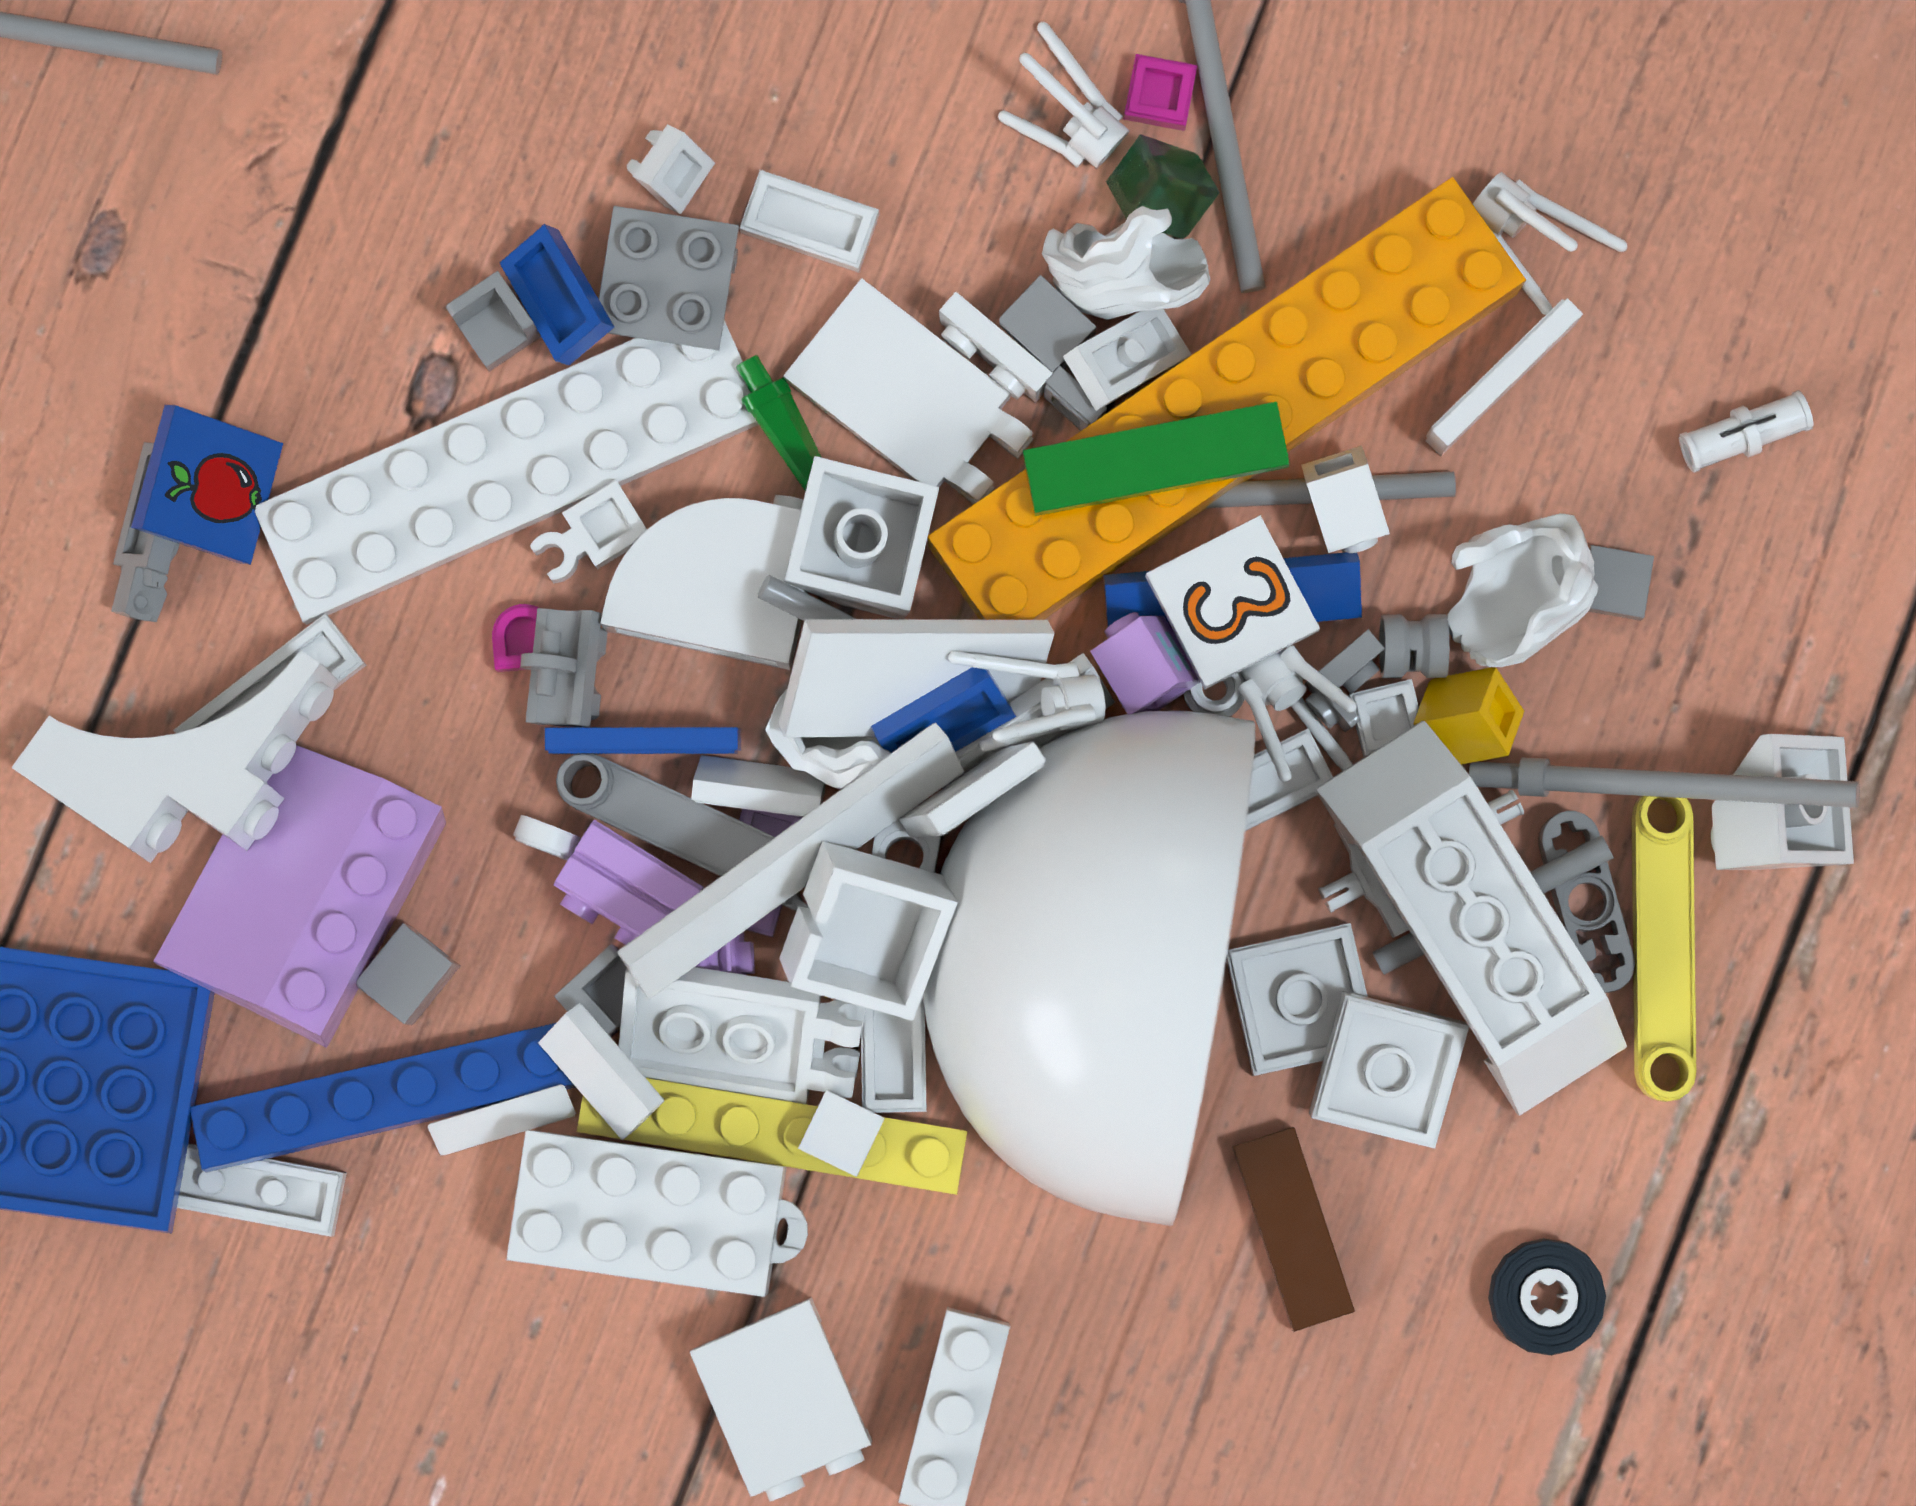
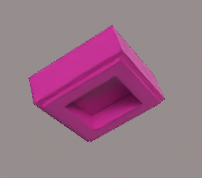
M1136 54L1123 120L1185 131L1197 65Z

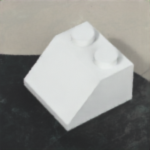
M814 456L784 582L843 606L904 620L911 609L939 487Z

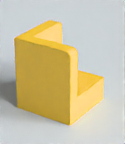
M1490 667L1449 675L1446 678L1432 679L1428 683L1413 724L1415 726L1421 721H1425L1460 764L1509 756L1524 714V709L1498 669Z

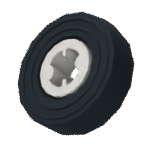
M1543 1238L1521 1243L1503 1256L1492 1274L1488 1300L1493 1320L1506 1339L1527 1352L1552 1356L1573 1351L1592 1337L1603 1319L1606 1292L1600 1271L1586 1253L1568 1242ZM1538 1281L1547 1286H1550L1555 1281L1560 1284L1563 1293L1556 1296L1564 1300L1558 1311L1555 1312L1544 1308L1537 1313L1532 1307L1531 1301L1537 1300L1538 1297L1530 1294L1533 1286Z

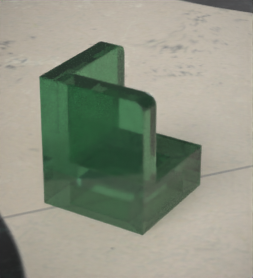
M1142 134L1139 135L1106 181L1126 219L1129 214L1141 206L1154 210L1169 209L1172 223L1162 233L1181 239L1186 238L1220 193L1201 158L1196 153Z

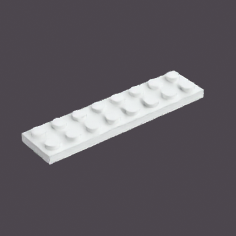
M725 320L719 351L634 338L256 505L255 514L302 622L308 625L325 613L327 615L335 613L559 514L615 480L622 486L759 425L751 412L747 411L741 400L750 394V391L736 369V366L743 361Z

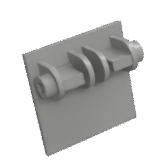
M613 206L599 301L615 326L607 334L719 351L731 274L735 273L738 258L736 243L739 225Z

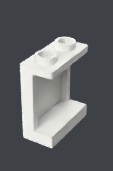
M812 1297L690 1351V1355L750 1497L764 1491L769 1501L784 1497L805 1486L801 1475L824 1465L829 1475L846 1470L865 1460L861 1449L870 1446L872 1443L869 1431L862 1422L822 1328V1320Z

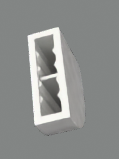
M775 495L773 504L742 498L714 499L686 506L662 518L648 528L634 542L618 565L606 596L600 622L604 630L611 633L791 670L802 620L759 599L758 593L768 575L784 582L803 499ZM795 587V588L801 590L802 592L808 594V591H805V590H803V589H800V588H798V587Z

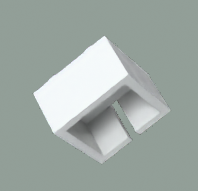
M822 841L803 892L809 908L798 906L779 958L790 987L913 1021L958 903L954 894L947 885L944 875Z

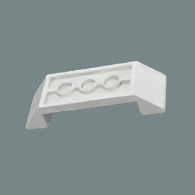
M1425 721L1416 724L1315 788L1316 793L1348 844L1357 845L1486 1052L1488 1058L1483 1061L1517 1115H1522L1627 1047L1609 999L1471 776Z

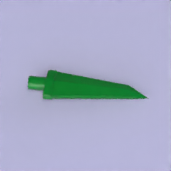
M752 356L736 366L737 371L750 391V394L741 400L806 492L814 456L821 457L791 395L792 391L786 380L781 378L773 381L759 356Z

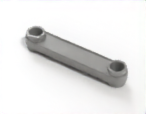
M574 754L566 759L558 770L556 778L557 790L562 799L576 810L719 876L724 875L775 838L705 804L696 803L679 792L596 754ZM584 767H597L601 773L600 788L590 797L577 798L572 791L573 777L577 771ZM800 891L781 904L796 912L798 906L809 908L808 904L803 902Z

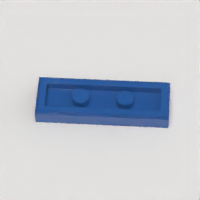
M545 728V750L549 754H738V751H741V728Z

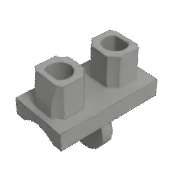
M537 609L533 653L521 654L520 668L531 670L526 712L527 723L590 727L591 720L599 717L601 695L594 687L596 665L599 659L606 654L608 634L606 630L601 628L602 613L592 610Z

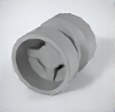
M1401 614L1381 616L1379 642L1385 648L1379 653L1382 678H1402L1407 672H1421L1426 678L1447 677L1450 647L1449 624L1446 614H1427L1421 621H1407Z

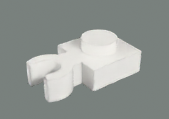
M615 480L562 512L571 527L570 530L563 534L557 532L541 534L531 543L530 547L536 556L544 553L545 550L551 547H557L563 551L564 560L562 564L547 573L553 583H560L569 579L574 574L579 559L588 554L598 570L627 552L647 528L619 483Z

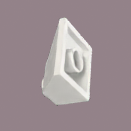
M1789 734L1760 735L1733 775L1848 781L1844 737ZM1715 800L1712 804L1713 827L1711 830V844L1715 852L1716 870H1763L1854 864L1850 807Z

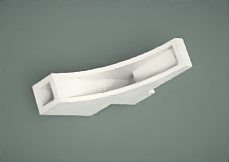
M300 650L282 673L265 689L242 706L200 727L157 737L121 738L98 735L61 723L49 715L11 768L149 863L153 861L158 852L167 850L174 843L181 830V820L188 811L245 850H248L255 840L263 838L272 829L278 818V807L284 800V797L271 788L267 781L272 774L279 773L289 764L296 750L297 739L310 721L319 719L326 712L333 699V689L339 680L320 662Z

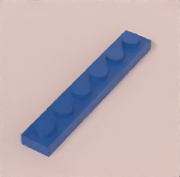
M553 1023L191 1107L190 1112L201 1168L207 1173L467 1113L557 1085H564L566 1090L576 1088V1086L538 1043L556 1024Z

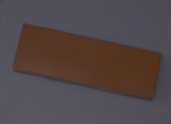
M1295 1127L1232 1146L1292 1331L1295 1332L1355 1312Z

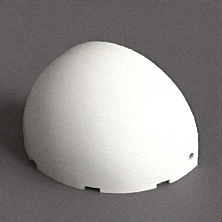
M1144 711L1106 718L1103 722L1077 728L1062 735L1039 749L1046 760L1043 763L1045 766L969 817L959 832L941 869L940 875H944L945 881L958 903L923 993L927 1027L944 1079L964 1116L982 1140L1007 1165L1034 1185L1059 1199L1084 1209L1120 1218L1172 1226L1184 1187L1199 1115L1227 955L1251 787L1255 747V721L1191 711Z

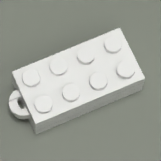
M526 1130L506 1260L765 1297L769 1293L773 1263H784L797 1256L804 1248L807 1240L808 1226L803 1212L794 1203L782 1199L786 1166ZM782 1218H785L788 1223V1234L785 1243L780 1246L777 1242L778 1224Z

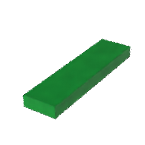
M1277 402L1023 450L1035 516L1288 468L1290 465Z

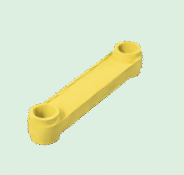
M1640 796L1632 812L1633 955L1635 960L1633 972L1634 1073L1636 1083L1645 1095L1653 1100L1668 1102L1678 1100L1688 1094L1696 1078L1693 812L1687 798ZM1653 800H1665L1675 809L1677 822L1672 832H1659L1649 823L1647 816L1648 807ZM1661 1054L1669 1055L1675 1059L1680 1069L1679 1081L1669 1091L1661 1090L1651 1079V1065Z

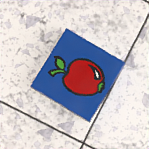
M164 405L131 528L239 564L251 565L261 529L255 514L256 505L269 499L284 443L177 405Z

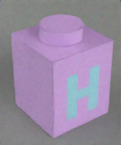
M1137 612L1128 614L1111 624L1104 631L1108 639L1090 651L1127 714L1159 711L1200 683L1165 616H1139Z

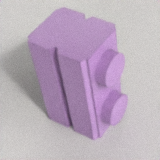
M596 820L590 824L554 883L555 887L566 893L560 905L591 924L594 923L599 914L620 926L614 938L625 945L704 889L700 884Z

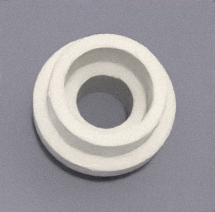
M1241 671L1223 680L1227 692L1222 699L1216 701L1208 699L1203 693L1200 682L1183 694L1186 704L1193 712L1227 717L1232 716L1240 709L1245 700L1238 690V687L1245 682Z

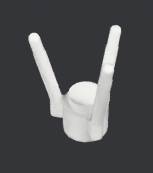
M1040 22L1037 26L1038 32L1090 103L1087 102L1082 105L1030 54L1022 53L1019 57L1020 63L1073 115L1072 119L1063 129L1071 139L1068 142L1005 110L999 112L998 119L1000 122L1017 130V132L1062 154L1076 168L1086 159L1097 169L1119 146L1130 130L1119 122L1123 115L1105 100L1049 24Z
M1503 172L1497 174L1489 182L1473 203V206L1526 278L1522 289L1543 315H1547L1553 307L1501 236L1503 232L1514 238L1528 223L1567 251H1575L1578 246L1577 242L1536 212V210H1539L1618 252L1626 251L1628 246L1623 239L1536 193L1520 179L1515 183Z
M1294 645L1241 671L1245 682L1238 687V690L1251 707L1271 761L1281 781H1289L1291 779V771L1265 705H1272L1276 711H1281L1291 706L1342 771L1353 765L1346 753L1303 700L1302 696L1306 692V686L1302 681L1303 679L1307 680L1346 712H1354L1357 705L1340 688L1308 664Z
M953 651L949 654V661L953 664L1053 679L1052 686L1042 689L1041 709L1043 716L995 730L993 737L980 741L979 748L981 751L987 752L1054 732L1075 730L1076 728H1083L1104 721L1105 696L1100 680L1096 675L1079 676L1078 667L1075 662L1052 665L977 653Z

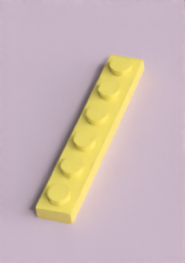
M646 1078L661 1095L664 1102L635 1131L623 1139L957 1195L967 1131L884 1117L882 1126L856 1177L798 1149L818 1106ZM583 1096L577 1132L620 1139Z

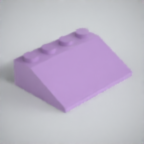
M296 745L295 753L289 764L279 773L272 774L267 781L271 788L284 797V800L278 807L279 814L274 826L263 838L255 840L248 850H245L222 834L154 962L327 1048L359 989L357 979L377 955L440 836L446 821L441 806L384 778Z

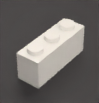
M947 1307L898 1503L910 1506H965L1010 1323Z

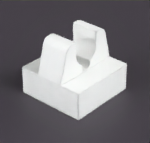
M667 124L663 131L652 130L648 133L645 139L653 145L641 164L631 159L627 164V170L663 206L681 215L715 162L684 132Z

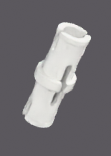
M1796 391L1790 396L1748 410L1745 406L1730 411V418L1689 433L1684 432L1680 434L1679 443L1683 457L1689 469L1694 473L1700 471L1703 467L1744 453L1748 458L1760 454L1763 445L1801 431H1809L1813 429L1814 422L1805 396L1802 392Z

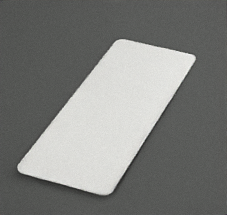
M557 1085L428 1125V1129L439 1154L447 1155L575 1116L576 1112L565 1086Z

